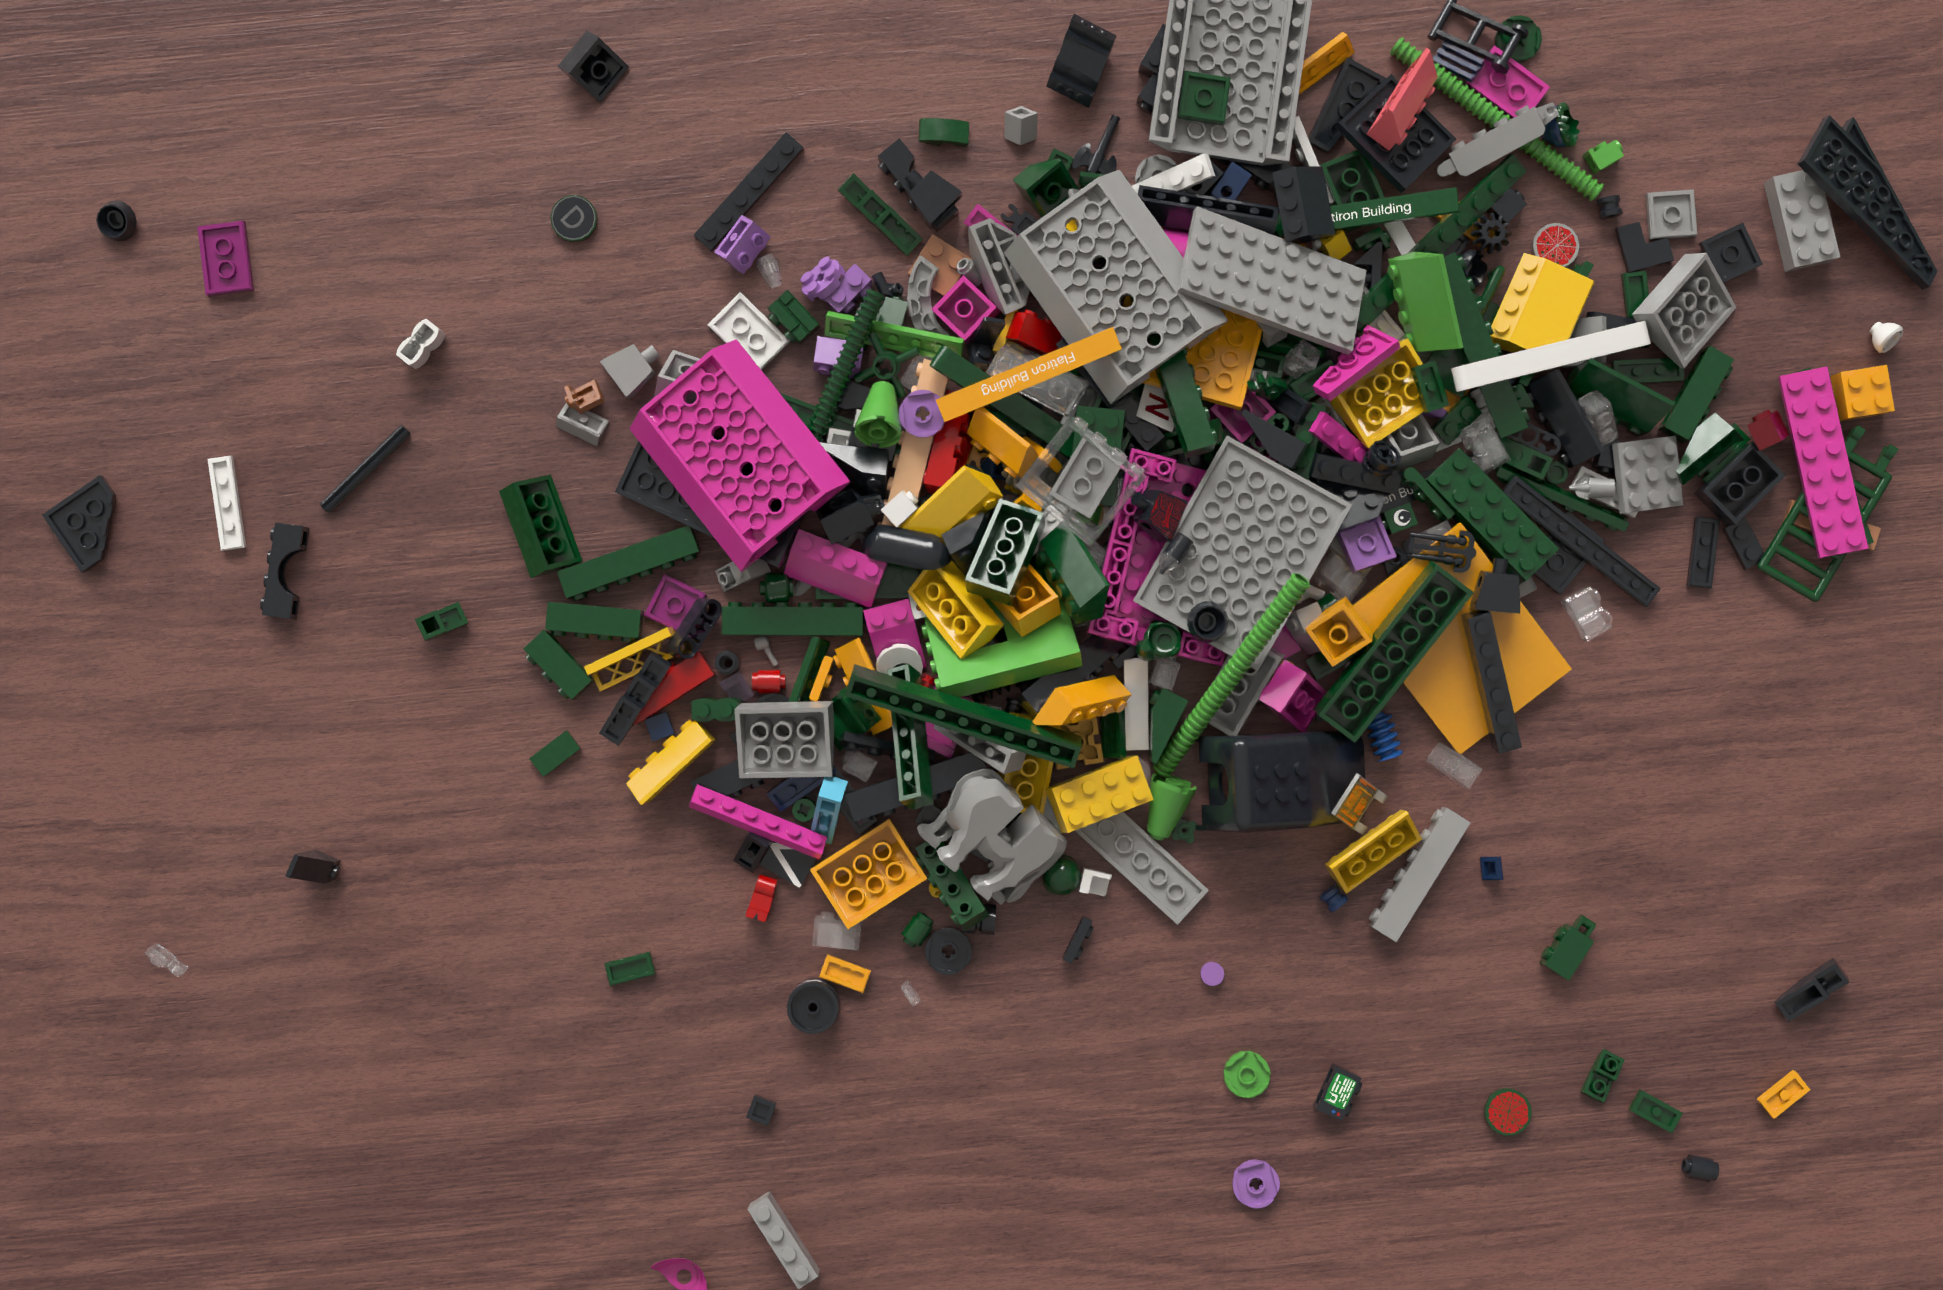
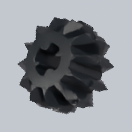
M1491 213L1488 218L1483 215L1480 217V222L1473 224L1476 230L1471 232V236L1477 237V239L1472 243L1473 245L1481 244L1479 247L1480 252L1486 247L1488 254H1492L1494 249L1497 252H1501L1503 250L1502 245L1507 246L1509 244L1507 237H1510L1512 232L1505 230L1510 226V223L1507 222L1504 225L1501 223L1504 218L1503 216L1498 217L1496 220L1494 213ZM1489 230H1493L1495 232L1493 234L1495 235L1493 238H1490L1488 236V234L1490 233L1488 232Z

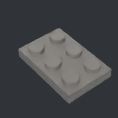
M1086 432L1049 494L1086 517L1091 518L1128 456Z

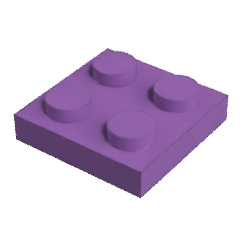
M1380 516L1375 521L1365 522L1355 526V528L1336 533L1352 573L1397 557Z

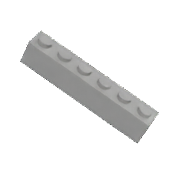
M1442 807L1440 810L1437 809L1430 819L1432 824L1429 829L1425 828L1420 834L1422 840L1416 849L1413 848L1406 857L1408 861L1404 869L1400 868L1393 879L1396 882L1391 889L1388 888L1381 898L1383 903L1379 909L1375 908L1369 917L1371 921L1369 926L1395 942L1400 938L1470 825L1469 821L1446 807Z

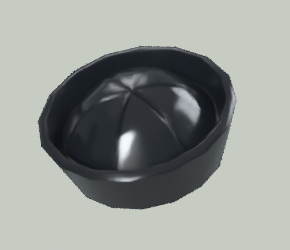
M118 200L110 201L97 213L96 222L100 232L111 240L125 241L136 230L137 220L135 213L125 202Z
M1204 601L1191 609L1187 619V626L1195 639L1211 643L1219 640L1225 634L1229 619L1221 605L1211 601Z

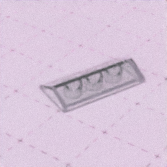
M1009 341L998 350L986 373L992 377L1036 359L1039 356ZM1066 372L1019 391V393L1068 417L1089 388V384L1070 372Z

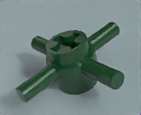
M876 331L868 334L877 356L873 360V367L854 375L856 383L858 384L873 376H877L880 379H889L890 383L895 387L897 398L906 396L897 374L901 370L902 363L920 355L918 347L916 346L897 355L892 351H885ZM885 359L890 360V364L893 367L891 371L887 367L882 369L880 364H883Z

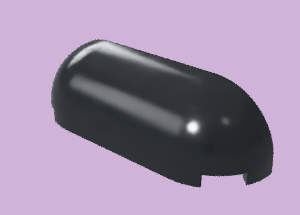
M877 525L876 528L867 532L863 540V552L869 558L877 561L922 570H935L945 567L953 559L948 548L940 541L941 538L929 533L888 525Z

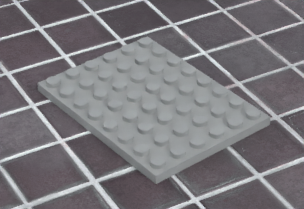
M1226 436L1186 506L1174 534V537L1178 532L1184 534L1194 542L1181 564L1173 561L1165 573L1161 575L1159 571L1168 559L1163 554V551L1170 543L1166 542L1133 602L1189 632L1187 626L1188 615L1194 606L1204 601H1211L1221 605L1229 619L1228 628L1219 640L1208 644L1232 657L1236 653L1237 648L1240 647V644L1244 642L1245 637L1249 636L1248 634L1253 630L1254 625H1257V621L1261 619L1265 610L1270 608L1269 605L1271 602H1274L1273 599L1275 596H1278V592L1282 590L1284 585H1287L1286 582L1288 579H1291L1292 573H1298L1308 581L1311 579L1352 504ZM1288 617L1284 618L1285 621L1283 624H1280L1281 626L1276 630L1275 635H1272V639L1264 646L1263 651L1259 652L1260 655L1255 658V662L1251 663V668L1256 671L1260 669Z

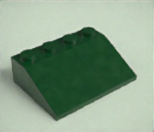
M1592 358L1572 368L1566 379L1578 403L1586 406L1585 410L1595 415L1599 413L1605 416L1606 421L1618 426L1620 424L1626 427V431L1634 436H1642L1649 433L1675 404L1674 401Z

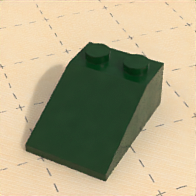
M1159 688L1158 691L1153 690L1148 700V703L1151 704L1149 707V761L1157 764L1188 703V700L1165 688Z

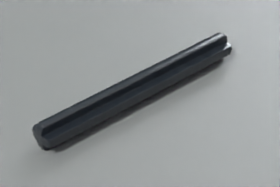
M402 425L399 426L320 502V506L326 512H331L410 436L408 429Z

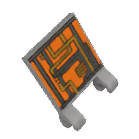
M1356 773L1333 809L1332 814L1351 829L1364 835L1368 827L1360 823L1359 820L1373 799L1383 804L1388 796Z

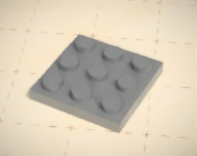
M1676 436L1612 444L1620 514L1683 505L1682 488L1676 473L1679 466Z

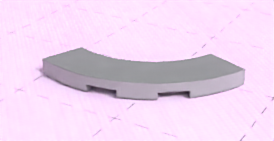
M920 255L914 264L908 282L907 302L909 315L915 329L949 336L950 334L940 325L934 312L931 310L932 285L940 269Z

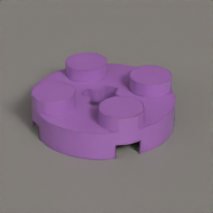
M829 257L822 258L814 269L804 273L801 277V282L803 283L802 292L811 301H815L814 298L819 297L820 300L826 298L839 287L841 282L838 279L841 274L844 277V268L837 260H831Z
M916 390L904 399L899 409V418L902 426L908 433L916 437L927 438L943 429L945 422L936 402V399L940 398L937 394L929 390ZM921 407H925V410L930 412V415L926 416L924 421L916 415L917 412H920Z
M1253 1159L1245 1161L1234 1170L1232 1188L1237 1199L1251 1208H1263L1274 1200L1280 1188V1181L1274 1168L1266 1161ZM1253 1178L1262 1180V1184H1259V1189L1257 1190L1253 1186H1249Z

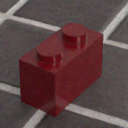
M1767 409L1752 417L1753 422L1747 425L1759 451L1789 436L1778 410L1770 412Z

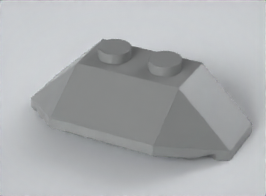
M990 218L969 226V253L988 298L1004 315L1026 306L1030 290L1004 254L1017 238L1016 233Z

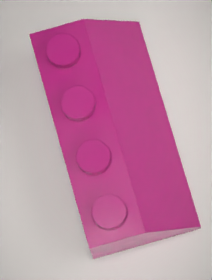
M799 529L790 550L784 574L871 608L888 564L871 559L865 554L842 545L831 544L829 540Z

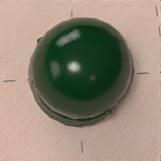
M1062 855L1042 875L1043 886L1051 894L1059 896L1071 894L1080 885L1082 877L1076 861L1071 856Z

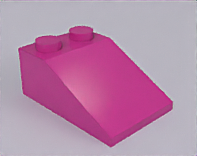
M909 599L863 610L876 660L885 648L888 649L895 644H907L917 650L921 656L923 668L927 667Z

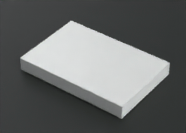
M741 292L708 324L725 343L737 339L761 370L790 342Z

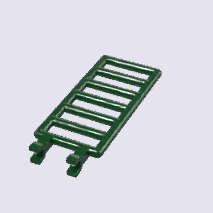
M1857 425L1855 428L1851 427L1844 441L1848 461L1880 479L1874 491L1853 479L1855 492L1868 499L1864 508L1860 511L1864 526L1892 480V475L1886 472L1885 469L1899 449L1891 444L1888 447L1884 446L1875 464L1852 452L1866 431ZM1802 490L1757 567L1761 572L1807 599L1818 602L1847 553L1830 556L1832 561L1826 571L1781 545L1787 533L1816 549L1814 538L1793 525L1800 513L1809 518ZM1775 553L1818 577L1820 581L1814 591L1771 567L1769 563Z

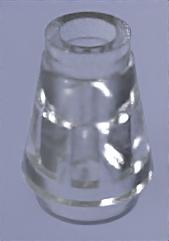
M774 253L756 259L758 264L756 267L770 289L783 285L778 257L775 258Z

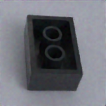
M1751 442L1746 444L1694 494L1728 527L1736 525L1786 475Z

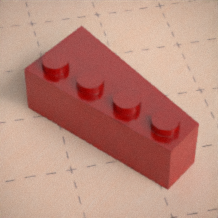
M946 390L945 396L956 391ZM975 410L946 421L943 429L935 434L928 467L923 475V484L929 494H934L963 466H966L973 446L970 443L972 439L967 434Z

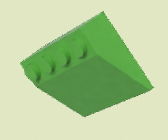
M1410 252L1388 259L1390 265L1388 266V273L1395 287L1393 295L1396 302H1398L1400 310L1398 318L1405 332L1403 340L1408 338L1417 352L1463 348L1443 254Z

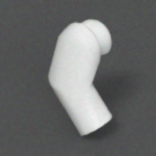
M1310 585L1308 589H1305V594L1301 595L1302 598L1297 604L1302 603V601L1309 597L1320 600L1324 597L1325 591Z

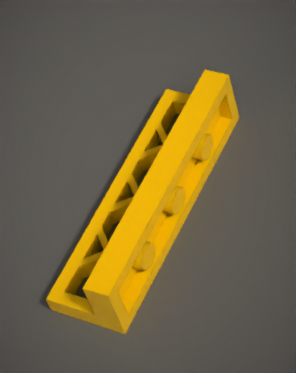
M673 627L664 628L585 666L586 673L593 676L600 692L639 673L642 667L637 669L638 664L644 665L645 662L639 660L642 652L646 649L658 655H664L662 658L665 660L673 658L670 653L668 654L660 650L663 641L672 638L675 631ZM658 644L657 649L651 648ZM625 659L635 662L632 671L629 673L619 671L621 663ZM604 669L614 672L611 681L603 685L598 672ZM617 674L623 675V676H621V677H619V678L616 679Z

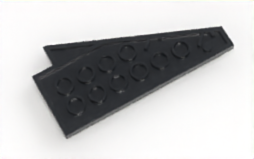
M1830 115L1823 118L1797 164L1922 290L1930 287L1938 271L1857 121L1852 117L1841 127Z

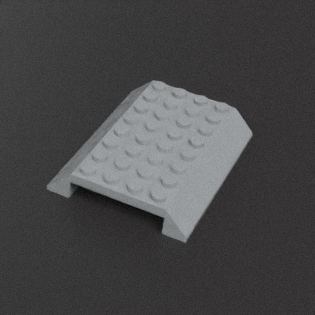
M1169 0L1149 141L1168 151L1197 156L1206 153L1210 158L1261 166L1288 163L1312 0ZM1185 70L1231 78L1223 126L1177 118Z

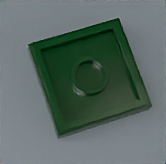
M1185 70L1177 118L1223 126L1231 78Z

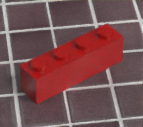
M698 651L690 659L683 658L684 661L678 665H675L674 662L671 663V668L634 725L640 724L716 676L701 651Z

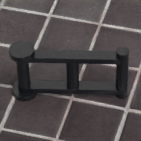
M1447 0L1427 37L1432 41H1436L1437 38L1485 59L1491 62V68L1500 74H1507L1510 69L1507 64L1520 39H1526L1529 31L1519 24H1513L1510 28L1456 4L1457 0ZM1452 11L1477 22L1467 41L1441 31ZM1485 26L1511 37L1500 57L1475 46Z

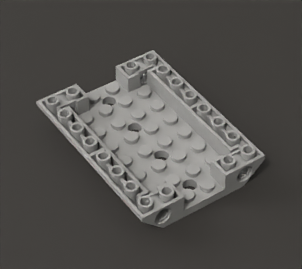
M1120 170L1093 180L1020 233L1004 252L1068 345L1114 327L1122 350L1083 365L1111 405L1150 378L1149 373L1186 347L1192 348L1228 322V319L1219 307L1177 292L1184 258ZM1070 220H1077L1079 222V227L1076 231L1071 232L1066 229V225ZM1099 257L1104 258L1106 266L1103 269H1095L1093 267L1095 259ZM1129 295L1133 297L1134 302L1130 307L1125 308L1120 305L1122 297ZM1154 333L1161 336L1160 343L1156 346L1149 345L1147 342L1148 337Z

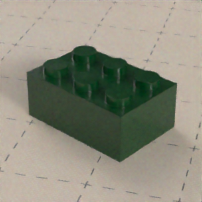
M1358 150L1320 165L1323 167L1325 182L1334 201L1331 206L1385 198L1371 163ZM1361 227L1349 228V229H1342V230L1344 231L1345 234H1347V233H1349V232H1351V231H1354V230H1356V229H1359V228H1361Z

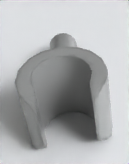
M765 636L755 638L754 642L757 651L764 649L773 667L776 666L778 662L771 652L768 638Z

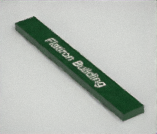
M1457 187L1330 206L1335 230L1459 213ZM1279 213L1274 236L1285 238Z

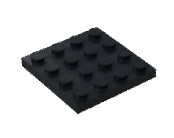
M1390 74L1347 114L1335 128L1402 194L1454 143L1456 138L1425 107L1418 115H1414L1417 120L1409 130H1405L1407 136L1400 145L1395 144L1388 150L1368 136L1369 129L1399 82Z

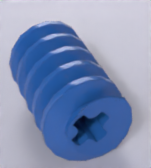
M1380 711L1367 727V729L1373 730L1367 737L1375 738L1370 747H1378V750L1372 754L1373 756L1381 757L1376 762L1395 758L1403 753L1402 749H1395L1401 743L1399 740H1393L1398 735V732L1390 731V729L1395 727V723L1387 722L1393 715L1385 713V711Z

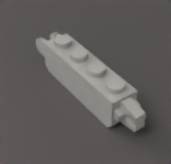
M1553 102L1538 108L1532 107L1529 109L1528 105L1515 111L1516 117L1507 120L1505 117L1494 123V129L1488 132L1483 129L1472 135L1474 140L1467 144L1461 141L1452 146V152L1448 153L1450 158L1438 165L1437 174L1444 177L1457 171L1459 175L1468 176L1543 135L1545 131L1544 125L1559 115L1558 110Z

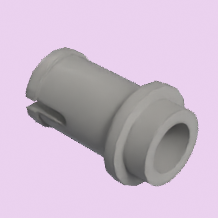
M963 258L957 263V271L960 275H964L974 286L982 283L971 259Z

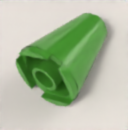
M879 381L872 385L855 424V436L865 445L871 446L874 443L879 444V448H886L899 442L902 429L895 387L887 381Z
M1158 773L1152 774L1150 791L1154 800L1149 801L1147 831L1151 833L1150 837L1156 840H1164V838L1170 837L1194 797L1197 789L1196 786L1191 788V782L1173 775L1162 778Z

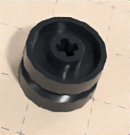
M818 978L807 979L799 983L790 994L787 1003V1015L792 1025L799 1031L808 1034L821 1033L829 1029L835 1022L840 1009V998L835 987L829 982ZM809 1004H817V1009L811 1010L812 1006H809Z

